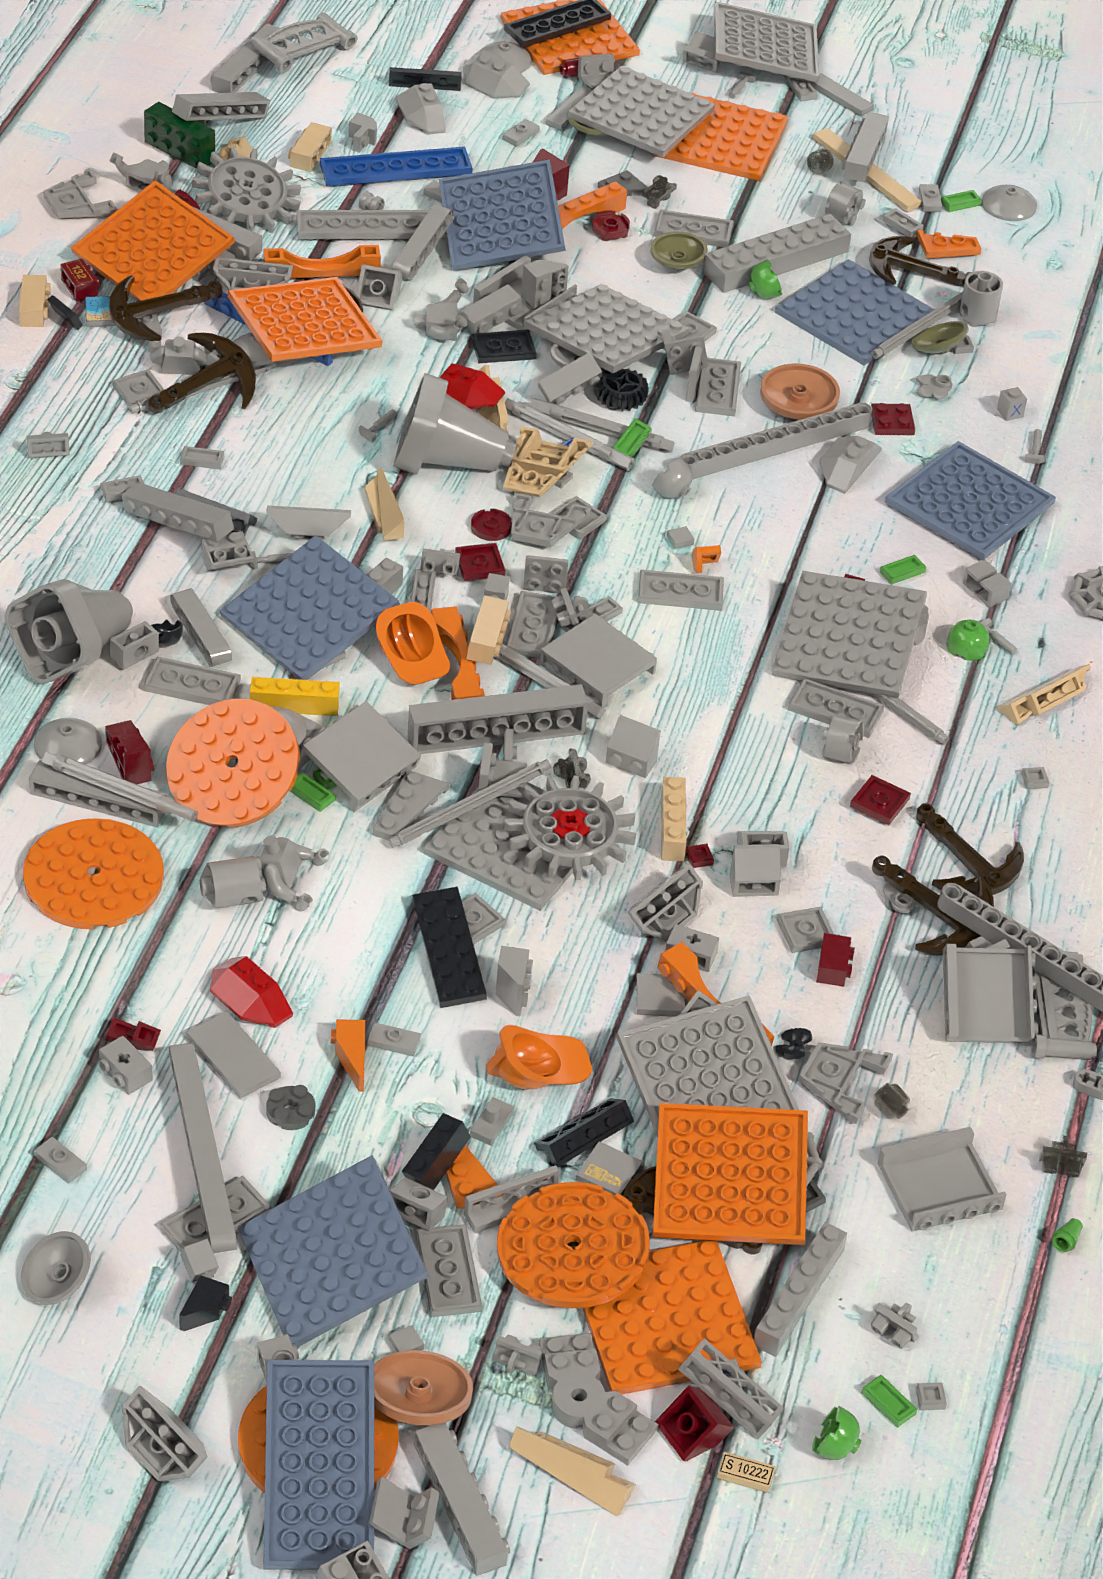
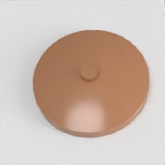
M792 363L780 365L768 371L762 379L760 394L766 406L775 413L787 418L802 420L833 411L839 402L840 388L837 381L826 371L807 364Z
M406 1350L389 1354L374 1364V1406L392 1419L414 1425L442 1424L461 1416L471 1403L473 1393L472 1379L459 1363L449 1357L430 1351Z

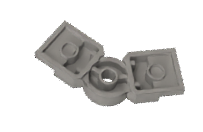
M591 1333L540 1338L539 1346L542 1348V1362L547 1387L553 1391L552 1412L555 1418L569 1428L577 1429V1426H583V1435L586 1440L628 1466L656 1433L658 1424L638 1412L637 1404L617 1391L605 1392L602 1384L599 1382L600 1365L597 1351L593 1347Z

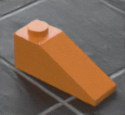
M336 1019V1029H331V1043L336 1044L335 1054L358 1091L364 1092L365 1020Z

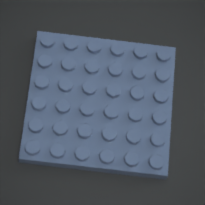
M550 159L439 179L442 205L454 211L453 221L446 230L453 271L517 260L523 256L534 257L566 251Z
M847 259L777 305L775 313L865 366L874 359L871 352L877 346L935 309Z
M957 441L888 494L885 503L984 560L1053 505L1056 497Z
M315 535L220 610V614L297 679L308 680L376 626L377 618L381 612L398 606L400 603L397 598Z
M373 1155L238 1226L282 1334H288L291 1344L295 1343L297 1348L430 1277Z

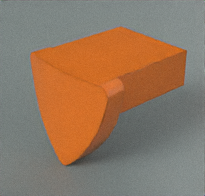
M720 545L695 547L693 549L691 557L696 573L702 572V564L719 561L722 553Z

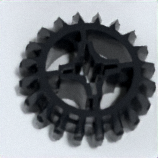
M630 368L621 369L615 373L606 370V372H602L600 381L595 385L597 400L601 401L602 405H607V408H614V411L616 409H621L622 412L624 409L629 411L632 408L638 409V406H643L648 397L649 387L647 378H644L641 373L637 374V370L631 371Z

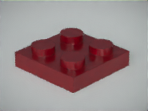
M871 403V416L875 435L915 434L910 404Z
M497 543L455 547V553L460 554L459 567L464 581L487 579L489 573L505 576L506 570Z
M871 775L851 800L850 807L890 825L910 800L911 793Z

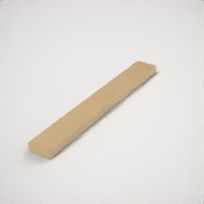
M829 128L815 132L813 135L814 140L842 162L846 159L850 145ZM873 163L866 178L869 183L906 212L921 207L922 201Z

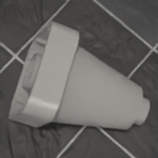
M424 373L406 417L393 466L414 474H418L422 463L496 471L499 464L509 467L516 449L515 443L507 441L509 433L447 395V380Z
M61 579L42 585L11 602L6 609L5 622L28 675L34 681L45 684L66 677L96 661L101 654L102 647L108 644L112 637L124 632L129 627L133 608L131 602L118 591L79 590L70 580Z

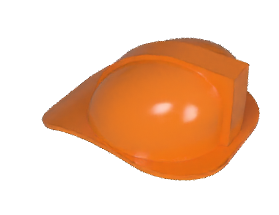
M408 602L381 612L376 621L378 642L401 680L417 685L448 674L450 670L449 659L442 645L435 619L424 605L417 602Z
M506 1025L500 1030L501 1043L498 1045L495 1055L486 1064L488 1075L500 1077L509 1085L520 1089H538L550 1084H578L585 1081L592 1072V1065L586 1046L579 1039L564 1035L538 1033L516 1025Z

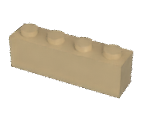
M484 595L469 642L466 659L492 665L494 657L498 658L511 615V610H508L509 601Z
M663 776L661 790V860L684 862L686 850V778Z

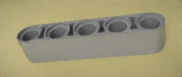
M434 204L395 259L392 270L400 271L403 274V278L412 280L452 223L454 211Z
M189 588L172 593L170 595L172 608L208 665L213 667L232 661V652L228 643L194 590Z

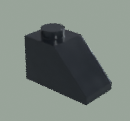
M200 1275L179 1314L180 1330L187 1331L219 1320L223 1311H228L231 1305L232 1297L229 1296V1285Z

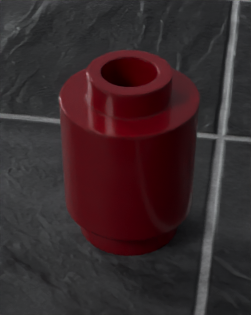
M579 58L563 60L559 66L561 75L565 78L578 76Z

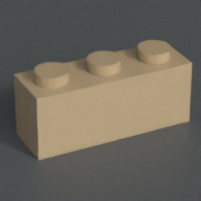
M311 122L304 129L302 136L297 139L295 146L289 151L290 167L312 172L332 143V127Z
M23 275L19 304L20 327H44V319H48L49 302L47 299L51 293V284L47 283V275Z

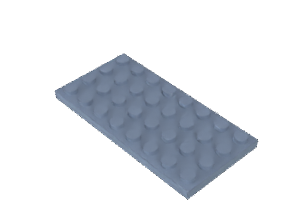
M267 1360L263 1570H318L321 1565L366 1541L370 1543L374 1550V1527L369 1523L374 1501V1361Z

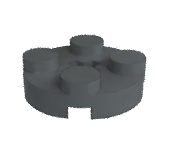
M304 1085L284 1086L270 1091L266 1103V1114L272 1124L275 1125L277 1123L281 1125V1129L298 1130L307 1126L309 1120L315 1116V1099ZM289 1105L295 1106L293 1111L285 1107Z

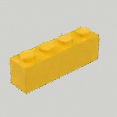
M264 677L251 678L250 700L258 701L268 706L289 708L299 714L338 716L340 682Z

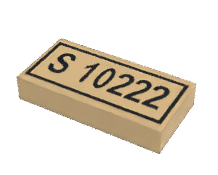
M724 1452L717 1479L769 1493L776 1466Z

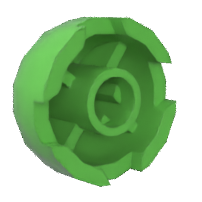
M768 259L760 262L752 269L750 274L751 281L748 282L752 293L756 292L763 299H773L783 295L777 275L770 269L772 265Z
M971 619L961 620L950 629L946 643L947 649L953 656L958 654L965 657L967 661L983 658L984 654L988 651L990 636L987 628L982 623Z
M838 1406V1408L834 1407L821 1425L824 1427L820 1438L815 1436L812 1451L830 1460H840L847 1457L850 1452L856 1453L862 1440L858 1438L860 1426L856 1417L841 1406Z

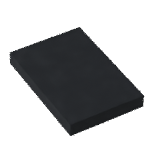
M528 329L473 333L471 336L478 364L533 360L537 356Z

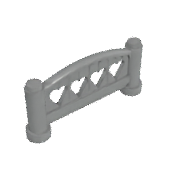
M320 13L316 20L289 24L272 32L266 38L256 35L253 37L251 44L275 64V68L279 72L285 73L291 68L293 58L340 42L343 48L349 50L355 46L358 37L352 31H347L328 14ZM316 28H321L324 30V34L315 32L313 30H316ZM307 32L311 35L312 39L300 36L299 34ZM295 37L298 39L299 44L286 39ZM283 42L286 48L274 45V43Z
M1065 951L1083 963L1082 954ZM1032 968L1033 976H1036L1035 992L1041 1034H1035V1038L1032 1041V1057L1042 1059L1045 1056L1080 1059L1095 1058L1097 1046L1089 1041L1092 1026L1091 1004L1072 992L1070 994L1072 1001H1067L1054 993L1065 988ZM1065 1007H1071L1074 1010L1072 1015L1075 1019H1069L1056 1011ZM1067 1025H1074L1077 1028L1075 1033L1078 1037H1072L1059 1029Z

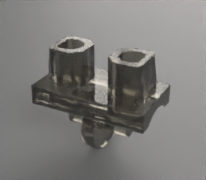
M657 175L653 179V184L642 192V197L647 198L648 206L656 209L659 207L661 200L664 201L670 198V194L677 189V184L669 183L667 177Z
M570 748L569 756L565 760L559 759L553 765L554 774L565 779L566 788H570L574 775L579 777V788L586 789L591 781L590 774L584 773L587 768L586 758L578 757L576 749Z
M1063 1135L1061 1142L1052 1141L1051 1147L1043 1146L1039 1161H1042L1044 1173L1056 1174L1058 1164L1067 1165L1066 1175L1077 1178L1087 1160V1152L1076 1151L1077 1144L1068 1143V1136Z

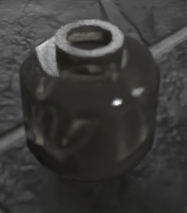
M823 148L813 151L807 158L809 170L818 175L829 171L834 164L831 152Z
M886 1083L874 1094L876 1097L874 1101L875 1106L887 1119H892L895 1116L900 1119L909 1111L907 1106L910 1103V1097L898 1084L890 1085Z

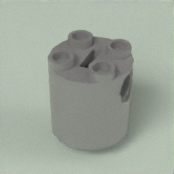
M974 271L967 275L959 313L962 318L969 322L970 326L978 327L996 322L1003 289V281L999 276L988 271Z
M250 856L208 862L199 880L202 896L211 903L213 909L263 901V892L266 891L264 877L260 878L259 870H261L260 857Z

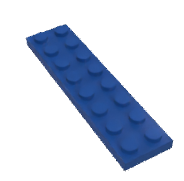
M465 146L320 158V167L326 186L471 174L473 171Z

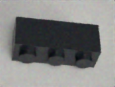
M443 1113L403 1168L402 1173L404 1176L434 1190L471 1138L463 1121Z

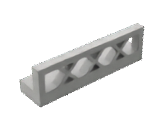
M555 1165L466 1196L464 1216L473 1232L478 1233L500 1225L503 1218H506L512 1210V1206L525 1195L529 1197L540 1192L542 1187L557 1184L559 1180L558 1167ZM481 1201L479 1204L473 1206V1203Z
M705 1338L678 1368L679 1371L757 1439L765 1433L784 1409L782 1405ZM703 1349L711 1356L712 1360H707L699 1352ZM722 1369H726L728 1372H730L732 1378H729L725 1374H723ZM742 1386L747 1387L752 1395H747L743 1391ZM762 1404H766L774 1413L770 1415L763 1409Z

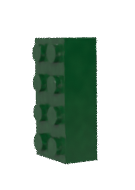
M159 101L144 110V136L146 143L196 169L199 162L207 166L212 164L210 157L211 153L215 151L214 129L196 120H184L172 112L173 108Z

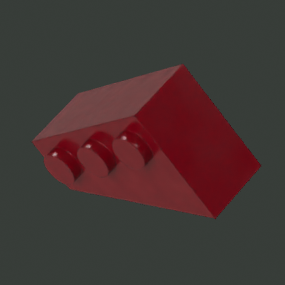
M131 720L105 726L106 743L121 778L136 785L152 781L151 772L154 771V764L151 758V749L141 736L139 729L135 727Z

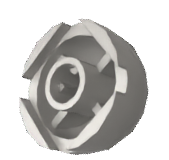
M678 458L667 465L669 469L665 472L661 471L652 483L657 493L669 499L677 498L678 496L684 497L691 490L689 487L692 483L691 469L681 458Z

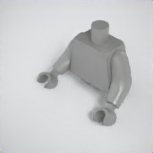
M113 152L109 161L115 164L119 172L126 177V187L141 192L156 180L170 190L172 178L169 175V165L166 161L162 160L157 163L150 159H145L138 164L127 165L122 161L124 157Z
M460 278L456 281L455 287L457 290H453L445 300L426 305V315L414 314V326H426L427 337L457 341V334L462 327L467 326L469 317L465 312L462 311L458 314L457 303L462 296L461 293L465 294L468 292L467 282L464 279Z
M180 336L174 339H167L164 346H161L160 341H149L148 348L151 361L155 364H161V373L195 375L199 372L200 366H206V358L210 353L206 348L203 351L196 347L194 341L185 340Z
M273 835L267 836L263 840L265 847L260 857L261 871L265 879L267 891L288 903L294 902L295 907L299 911L306 910L313 901L312 897L306 893L298 897L296 892L291 890L301 859L309 860L311 858L315 865L321 866L327 862L323 858L329 855V852L326 849H320L316 853L311 852L312 849L298 845L287 838H276Z

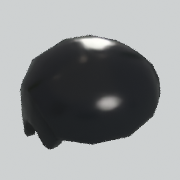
M166 619L162 624L156 623L151 625L159 634L160 646H172L181 639L183 624L180 620H177L175 624H171Z

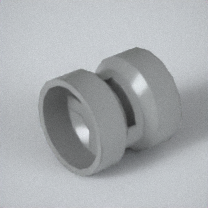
M368 191L364 192L359 200V208L362 210H383L385 205L383 198L379 196L374 197Z

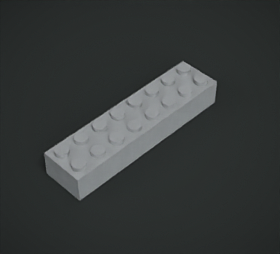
M827 214L706 253L703 273L725 293L749 285L748 282L751 281L750 274L752 269L767 259L772 265L770 269L776 275H780L849 252L851 233L831 214Z
M574 685L409 705L407 737L409 743L420 754L484 747V743L501 745L504 744V732L506 729H514L513 743L583 735L586 730L588 701L583 686Z

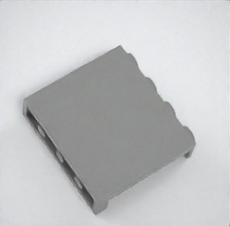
M528 256L521 257L474 287L473 303L507 284L521 296L523 265L531 263V258ZM573 285L565 290V292L535 309L522 298L523 311L504 322L517 330H527L524 328L525 320L577 296V285Z
M596 614L541 648L540 665L571 686L582 685L585 694L594 699L596 704L603 708L608 705V696L646 670L652 675L656 671L657 657Z
M367 701L361 705L353 706L344 717L342 715L339 716L330 727H323L314 738L306 739L301 745L302 750L300 752V759L307 755L351 799L348 807L353 812L404 777L408 770L412 771L415 769L421 758V754Z
M946 944L943 948L945 1042L1031 1043L1035 1034H1038V1024L1034 1022V1013L1037 1012V1000L1033 999V990L1036 989V976H1032V967L1035 966V953L1031 952V946L1028 945L1025 949L956 948V944Z
M971 1127L880 1148L877 1163L911 1231L927 1230L933 1226L951 1224L954 1221L966 1218L972 1219L978 1215L996 1213L1003 1209L1007 1194L1006 1192L998 1193L972 1144L974 1132Z

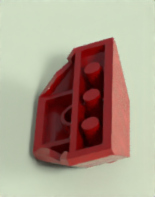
M451 363L439 376V378L448 381L446 394L470 409L485 406L494 407L505 395V391L480 370Z
M249 957L231 958L213 969L210 992L241 1020L257 1024H268L269 1027L276 1028L293 1016V1011L278 983Z

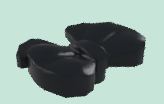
M805 1028L786 1030L781 1034L783 1040L790 1042V1044L775 1046L776 1053L780 1057L784 1055V1057L789 1059H801L805 1056L804 1045L813 1039L811 1031Z

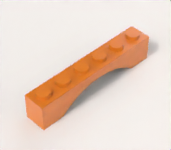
M615 181L558 205L562 230L575 219L589 213L607 210L616 211L615 213L626 209L627 190Z
M359 245L343 255L326 259H310L292 254L284 248L263 249V262L293 265L291 279L337 276L353 277L360 276L362 264L381 267V254L379 245Z
M457 606L431 609L442 644L452 652L460 666L458 675L452 682L451 700L485 696L484 689L479 687L481 684L480 675L475 673L476 661L466 659L469 644H467L468 634L467 630L463 629V616L459 615Z
M683 942L661 953L657 968L661 975L666 977L688 1001L699 990L717 1004H721L706 988L698 969L697 956ZM763 1025L772 1046L775 1036Z

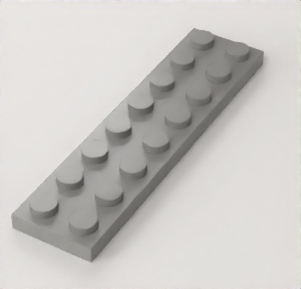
M297 210L298 239H410L430 210ZM447 232L443 234L441 239H448Z

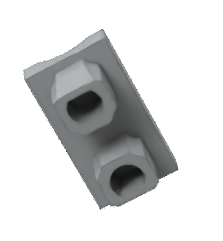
M423 548L420 570L430 573L436 571L451 576L458 575L460 554L445 552V549L441 548L440 551Z
M567 588L560 589L562 596L552 599L561 627L573 624L575 627L579 624L576 613L584 614L589 607V602L585 597L575 596L571 601Z
M878 1303L875 1308L876 1315L871 1323L872 1330L883 1335L889 1326L896 1331L890 1338L891 1342L901 1349L910 1340L915 1342L919 1337L916 1333L917 1327L911 1324L915 1321L916 1317L910 1314L912 1309L910 1304L905 1303L900 1307L894 1303L891 1310Z
M509 1334L506 1337L498 1336L492 1361L507 1366L506 1371L512 1374L516 1369L536 1376L542 1357V1348L533 1343L528 1346L521 1344L517 1337Z

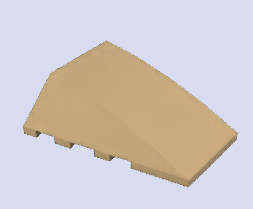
M521 426L520 437L516 441V450L512 464L508 468L503 485L504 490L540 498L593 445V441L575 437L568 447L542 441L539 429Z

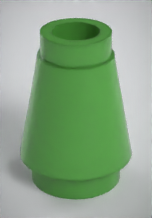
M1072 1218L1054 1232L1052 1242L1057 1250L1068 1252L1075 1248L1083 1228L1081 1221Z

